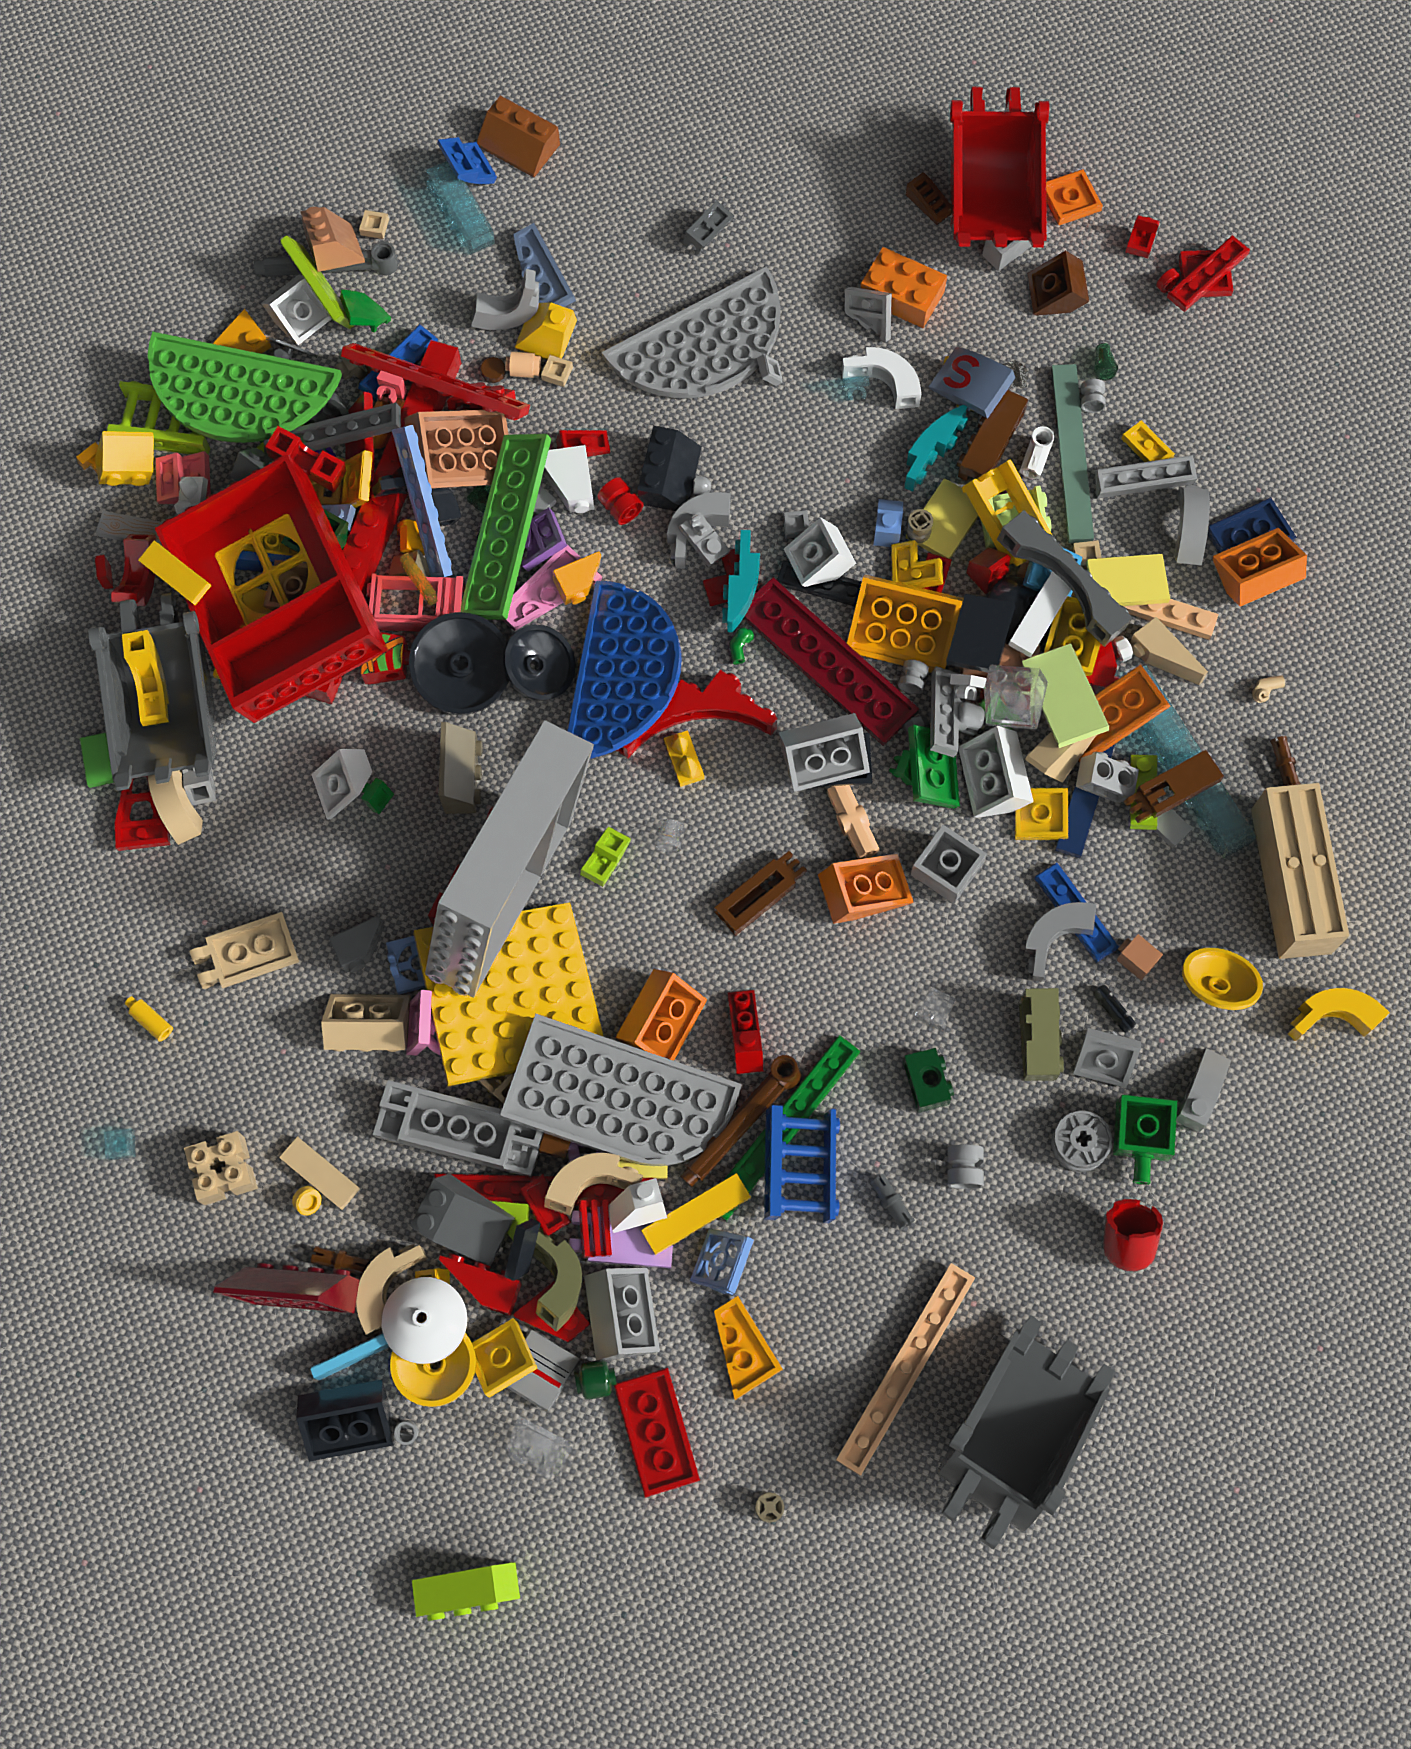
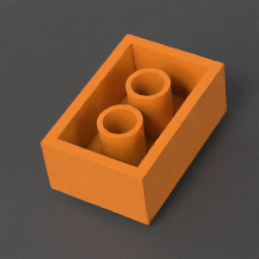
M882 247L861 282V288L892 293L891 314L924 328L945 292L947 275Z

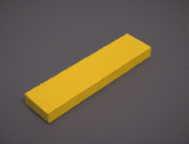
M736 1173L667 1214V1218L658 1220L642 1229L641 1232L656 1256L751 1199V1196Z

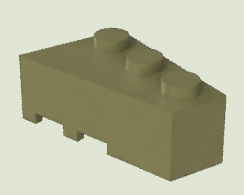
M1059 988L1025 989L1018 1002L1023 1081H1056L1060 1072L1064 1070L1063 1056H1060L1059 1046L1062 1044V1033L1059 1030Z

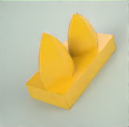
M688 730L665 737L664 744L680 787L704 780V773Z

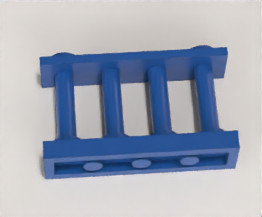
M771 1105L766 1110L764 1220H776L781 1217V1213H784V1211L823 1213V1223H830L835 1220V1216H838L840 1205L839 1200L836 1199V1134L840 1130V1119L836 1118V1109H830L826 1112L824 1119L786 1117V1114H783V1106ZM786 1128L824 1130V1147L786 1144L785 1141H782V1131H785ZM785 1155L824 1158V1174L786 1172L785 1169H782V1158ZM785 1183L823 1185V1201L785 1199L784 1196H781V1185Z

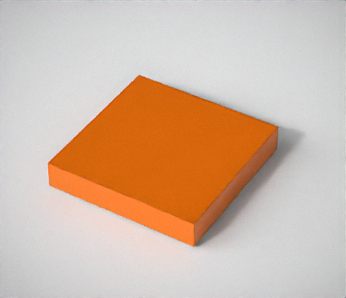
M1084 169L1046 182V202L1058 226L1102 211L1103 205Z

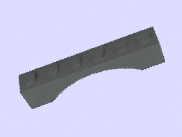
M1023 510L1002 528L997 540L1014 557L1026 559L1044 566L1059 576L1070 587L1081 605L1086 629L1104 647L1126 629L1133 618L1124 606L1119 605L1111 597L1110 592L1106 588L1101 587L1093 579L1091 573L1083 569L1075 561L1073 555L1065 551L1057 543L1054 536L1047 533L1033 516H1030Z

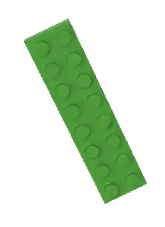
M548 434L504 435L461 603V612L475 614L485 619L507 620L551 443V438Z

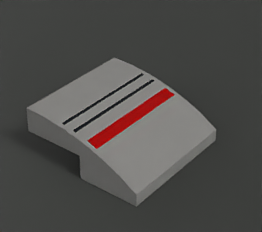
M531 1330L525 1340L537 1365V1369L506 1388L548 1413L562 1392L568 1378L578 1365L579 1358Z

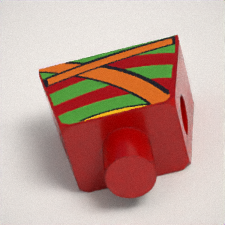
M380 632L388 651L362 665L361 676L365 685L404 680L406 678L411 650H408L405 637Z

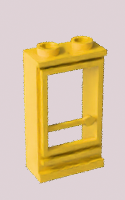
M1011 459L961 487L963 493L966 492L997 550L1007 553L1011 557L1009 565L1014 563L1017 567L1027 560L1014 557L997 540L1003 528L997 517L998 514L1005 510H1011L1015 506L1019 514L1025 510L1038 521L1039 525L1047 533L1052 535ZM1006 490L1012 502L1006 503L1003 508L994 512L988 500Z

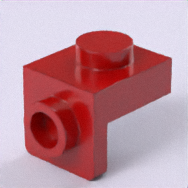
M1137 215L1125 252L1148 259L1160 222L1150 217Z

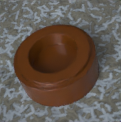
M496 357L486 359L481 365L483 378L490 383L500 382L506 375L504 362Z

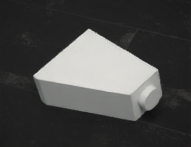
M586 446L549 450L543 475L570 513H585L589 510H594Z

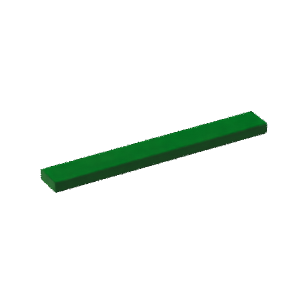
M839 1035L785 1102L783 1114H786V1117L809 1118L861 1051ZM786 1128L785 1131H782V1141L789 1144L800 1129ZM765 1129L724 1179L726 1180L737 1173L748 1193L753 1190L765 1174ZM739 1206L722 1215L721 1218L727 1222Z

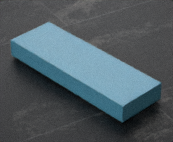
M382 1333L311 1367L310 1370L315 1379L321 1380L389 1348V1345Z

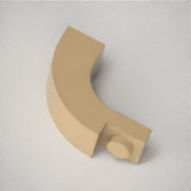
M182 770L172 771L169 782L160 784L156 783L155 775H149L148 784L153 802L161 820L176 843L179 845L201 835L203 820L186 795L182 782Z
M610 1153L584 1155L569 1162L557 1173L548 1189L544 1207L571 1216L579 1194L587 1187L604 1183L625 1190L630 1185L642 1182L643 1175L638 1174L639 1172L632 1167H618L619 1155Z
M414 1244L406 1246L399 1251L400 1255L398 1256L389 1247L377 1255L365 1269L359 1282L356 1306L360 1323L367 1336L372 1337L382 1332V1313L387 1302V1290L391 1281L404 1270L428 1259L420 1245L416 1247Z

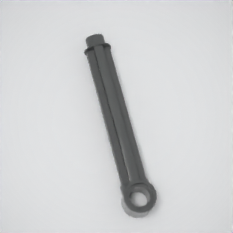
M381 241L376 243L371 250H362L365 263L321 271V273L373 269L379 274L387 276L397 270L398 262L394 247L388 242ZM263 256V260L254 261L255 274L265 275L266 278L301 274L290 256Z

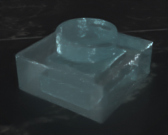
M132 1128L104 1132L105 1159L110 1161L136 1157L135 1132Z

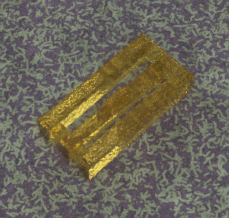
M407 552L401 556L400 560L403 569L428 605L431 606L438 602L436 591L410 554Z

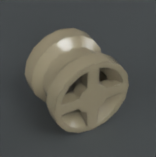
M768 1492L762 1494L756 1502V1514L764 1522H776L784 1513L783 1500L776 1493Z

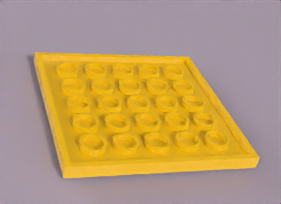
M570 903L522 911L474 998L468 995L462 996L456 993L452 987L444 983H435L425 975L433 927L414 930L413 934L425 988L428 991H432L431 1014L447 1086L515 1073L535 1014L604 1037Z

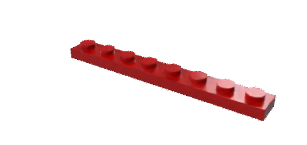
M356 343L342 347L341 357L350 359L349 362L354 365H367L374 372L380 373V371L402 377L404 381L415 382L417 387L435 389L442 396H455L460 398L459 401L462 403L477 404L482 406V409L485 411L503 413L504 417L510 420H518L529 413L530 404Z

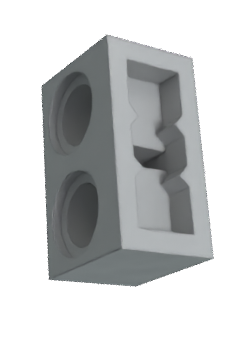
M1093 752L1091 755L1081 758L1076 787L1120 803L1135 793L1139 769L1129 766V763L1126 761L1108 758L1106 753Z

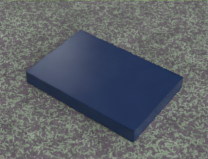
M1271 497L1209 525L1207 533L1218 553L1276 528L1283 531L1293 542L1297 538Z

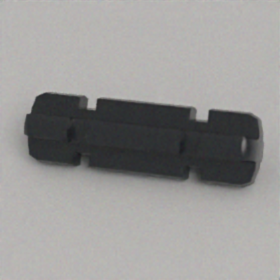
M1106 985L1099 986L1093 992V995L1099 1002L1102 1001L1103 1008L1115 1022L1118 1021L1119 1028L1124 1033L1129 1032L1135 1027L1136 1022L1131 1016L1126 1015L1127 1011L1114 995H1110L1111 991Z

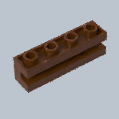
M1007 390L988 419L984 416L981 417L977 428H980L977 435L973 433L967 444L969 448L967 454L962 453L957 462V467L960 468L958 478L967 481L969 476L977 479L997 467L1026 412L1029 399Z

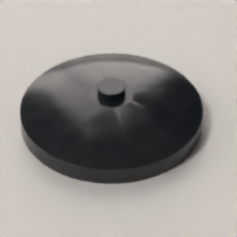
M455 612L437 617L423 627L412 644L409 656L412 682L420 696L432 707L442 712L453 715H469L485 710L501 697L509 683L503 666V653L507 641L494 624L481 616Z

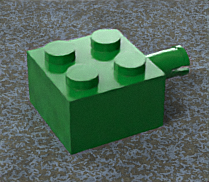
M1121 1095L1116 1101L1113 1155L1132 1157L1134 1159V1184H1151V1160L1169 1161L1175 1155L1177 1101Z

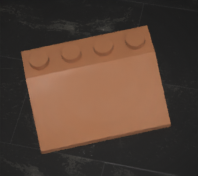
M485 410L417 412L404 418L405 426L413 425L414 431L417 433L418 446L425 462V472L431 489L492 485L503 437L508 435L507 421L503 413Z

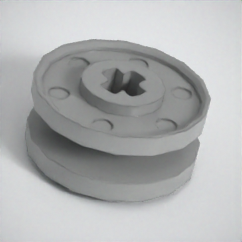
M1076 1111L1069 1113L1060 1120L1052 1134L1051 1148L1054 1157L1063 1167L1074 1172L1084 1173L1094 1170L1107 1158L1112 1148V1134L1109 1126L1100 1116L1088 1111ZM1078 1137H1082V1141H1087L1085 1146H1081V1142H1076Z

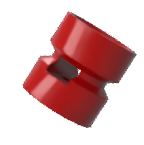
M616 477L601 488L597 495V500L605 509L610 510L611 516L618 524L625 525L639 515L644 504L635 493H630V487L622 478Z

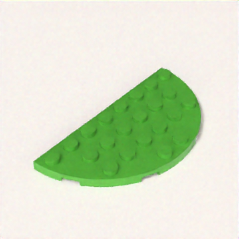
M152 332L149 341V375L161 403L177 421L188 429L219 441L237 443L258 442L270 439L277 426L289 432L298 428L325 406L335 392L342 377L341 370L157 332Z

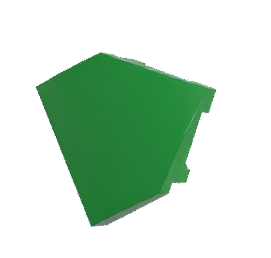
M341 290L340 300L349 325L369 326L371 331L375 333L379 325L382 323L387 324L391 321V316L365 293Z

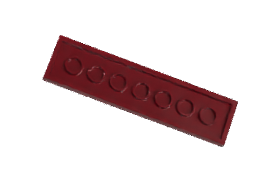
M774 577L754 594L752 603L743 619L848 715L855 713L862 728L870 733L882 746L904 727L906 721L919 713V708Z

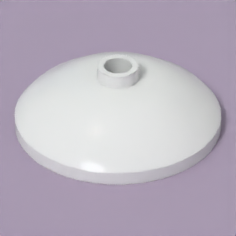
M432 1277L415 1278L400 1285L388 1298L382 1313V1331L387 1344L399 1357L416 1364L435 1363L449 1356L461 1343L467 1327V1311L459 1293L448 1283ZM420 1313L427 1315L424 1323L417 1322V1316Z

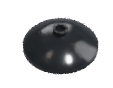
M1017 576L1001 579L992 587L988 594V598L1015 603V611L1007 636L1009 641L1039 592L1022 585L1024 578ZM1052 623L1050 624L1049 628L1047 629L1046 633L1041 639L1039 645L1044 643L1048 639Z
M534 624L519 629L509 638L503 653L504 671L509 682L520 694L527 698L538 701L554 699L563 694L573 681L576 669L573 650L565 637L551 627ZM530 662L535 665V670L531 669Z

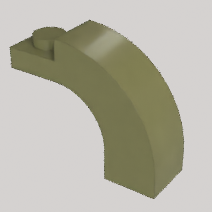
M538 1232L533 1256L551 1272L555 1283L538 1300L536 1314L557 1332L569 1320L577 1306L582 1283V1270L576 1253L565 1240L558 1246H555L554 1241L549 1236Z

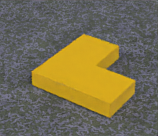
M915 540L891 544L892 581L919 588L943 584V565L940 558L918 562V544Z

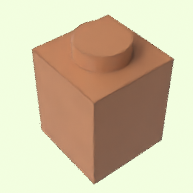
M1137 934L1133 940L1127 938L1118 950L1121 954L1117 961L1142 981L1158 963L1163 954Z

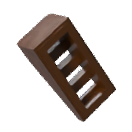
M924 172L907 184L905 195L936 225L952 214V205ZM935 200L936 202L930 206L929 204ZM942 207L943 209L936 214L935 210Z

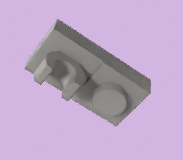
M700 512L690 517L678 527L708 567L730 552Z

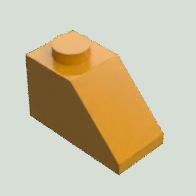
M599 551L553 570V582L565 605L569 603L573 605L578 604L588 596L601 561Z

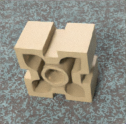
M238 1131L216 1137L217 1145L211 1146L204 1141L184 1148L189 1169L198 1174L197 1178L192 1179L196 1199L204 1206L226 1199L224 1192L227 1191L240 1195L258 1189L253 1168L244 1162L245 1159L250 1158L245 1137ZM221 1164H224L225 1167H222L223 1171L221 1173H218L217 1168Z

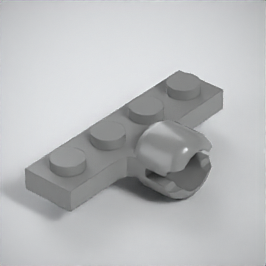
M936 666L932 671L930 750L954 757L958 752V733L976 735L977 730L983 725L985 712L981 706L963 702L960 698H957L956 693L959 686L950 684L951 674L959 673Z

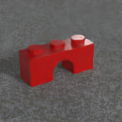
M277 426L265 446L268 457L275 460L288 454L307 473L310 480L332 492L336 491L347 472L345 462L323 450L321 453L311 450L302 443L300 437L280 426Z

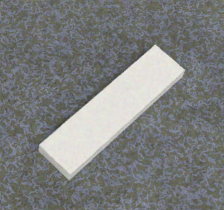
M1051 572L1008 644L1030 658L1071 591L1070 587L1054 572Z

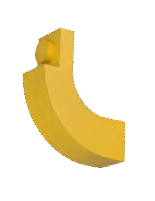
M148 630L122 634L124 658L134 677L142 726L169 722L167 709L169 699L166 681L152 636Z
M1348 988L1327 989L1311 996L1298 1008L1302 1013L1290 1023L1294 1028L1288 1035L1294 1041H1297L1318 1020L1326 1017H1336L1350 1023L1365 1037L1390 1012L1377 1000L1363 992Z

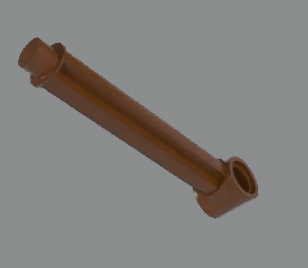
M781 1055L775 1058L771 1064V1071L768 1073V1076L733 1113L726 1128L717 1138L712 1136L707 1142L705 1150L693 1157L687 1165H684L687 1169L680 1177L690 1187H693L698 1180L703 1182V1179L784 1090L798 1085L801 1073L793 1057ZM783 1069H792L791 1074L788 1076L780 1075Z

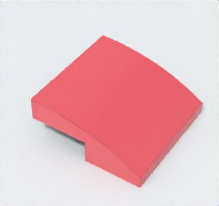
M202 451L184 457L179 453H173L156 458L157 502L159 504H176L178 502L181 477H205L208 479L206 498L211 495L209 455Z

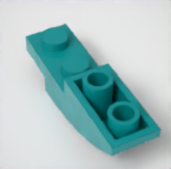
M961 405L941 416L915 441L908 452L906 465L911 468L906 475L905 489L913 492L917 484L922 485L927 475V471H925L927 466H932L938 455L944 458L948 449L953 450L958 439L956 436L958 431L965 429L969 419L966 417L967 406Z
M741 530L740 539H735V554L740 555V562H735L734 575H729V585H724L723 600H728V608H723L722 623H727V632H733L741 623L752 603L757 588L760 553H750L751 530Z

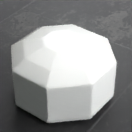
M1118 636L1111 641L1113 651L1120 662L1123 663L1132 658V646L1124 636Z

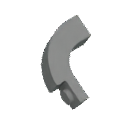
M526 269L520 287L512 294L492 296L477 292L472 307L471 327L486 330H505L517 327L530 320L537 312L539 306V282L535 281L536 271Z
M1195 485L1179 487L1177 497L1180 506V521L1174 551L1176 563L1202 565L1209 524V490L1201 489Z
M712 492L701 494L685 502L675 512L667 530V543L671 545V559H675V568L685 569L689 542L678 528L680 524L700 512L710 526L729 527L731 493Z
M1084 902L1064 904L1050 910L1036 922L1028 936L1025 953L1035 954V957H1030L1028 973H1033V981L1044 982L1047 952L1051 944L1058 937L1069 933L1093 935L1097 904Z

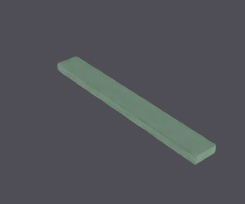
M1076 364L1052 365L1051 376L1068 543L1094 541Z

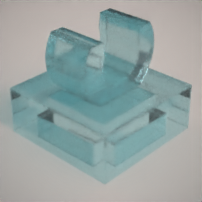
M869 376L842 379V387L849 388L847 391L848 400H853L852 394L854 390L860 391L861 399L866 398L867 393L862 386H870Z

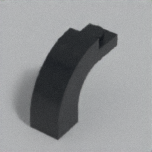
M399 467L392 475L380 477L379 481L372 487L374 498L394 494L409 495L402 467ZM449 488L432 489L431 495L434 506L438 511L440 527L455 524L462 516L454 494Z

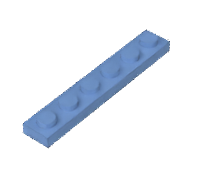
M413 425L393 429L395 445L431 577L453 575L451 560L447 555L444 544L445 537L438 521V511L434 506L431 495V485L427 480L425 472V462L419 450L417 433L414 431Z

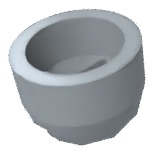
M696 475L693 495L699 496L710 493L711 481L706 477Z
M405 1420L396 1426L394 1436L398 1443L409 1445L417 1439L419 1430L414 1422ZM401 1428L413 1430L414 1434L403 1432Z

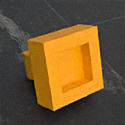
M96 442L77 455L76 459L83 470L91 466L97 473L95 456L98 444Z

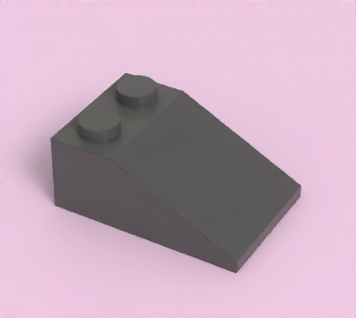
M447 1174L433 1179L410 1226L431 1241L490 1266L515 1217L451 1174Z

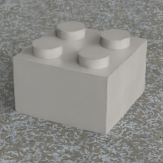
M942 825L914 863L911 876L955 904L984 864L987 853L945 825Z

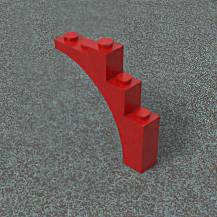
M719 670L703 692H701V689L692 682L687 683L681 679L669 705L658 720L637 739L616 751L629 759L643 743L657 733L677 724L700 719L733 720L753 726L772 735L777 729L778 718L770 709L766 707L761 708L755 704V701L747 694L741 695V683L734 674Z

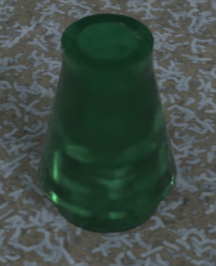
M1101 343L1096 346L1094 374L1102 381L1111 380L1116 376L1118 365L1111 352L1110 345Z

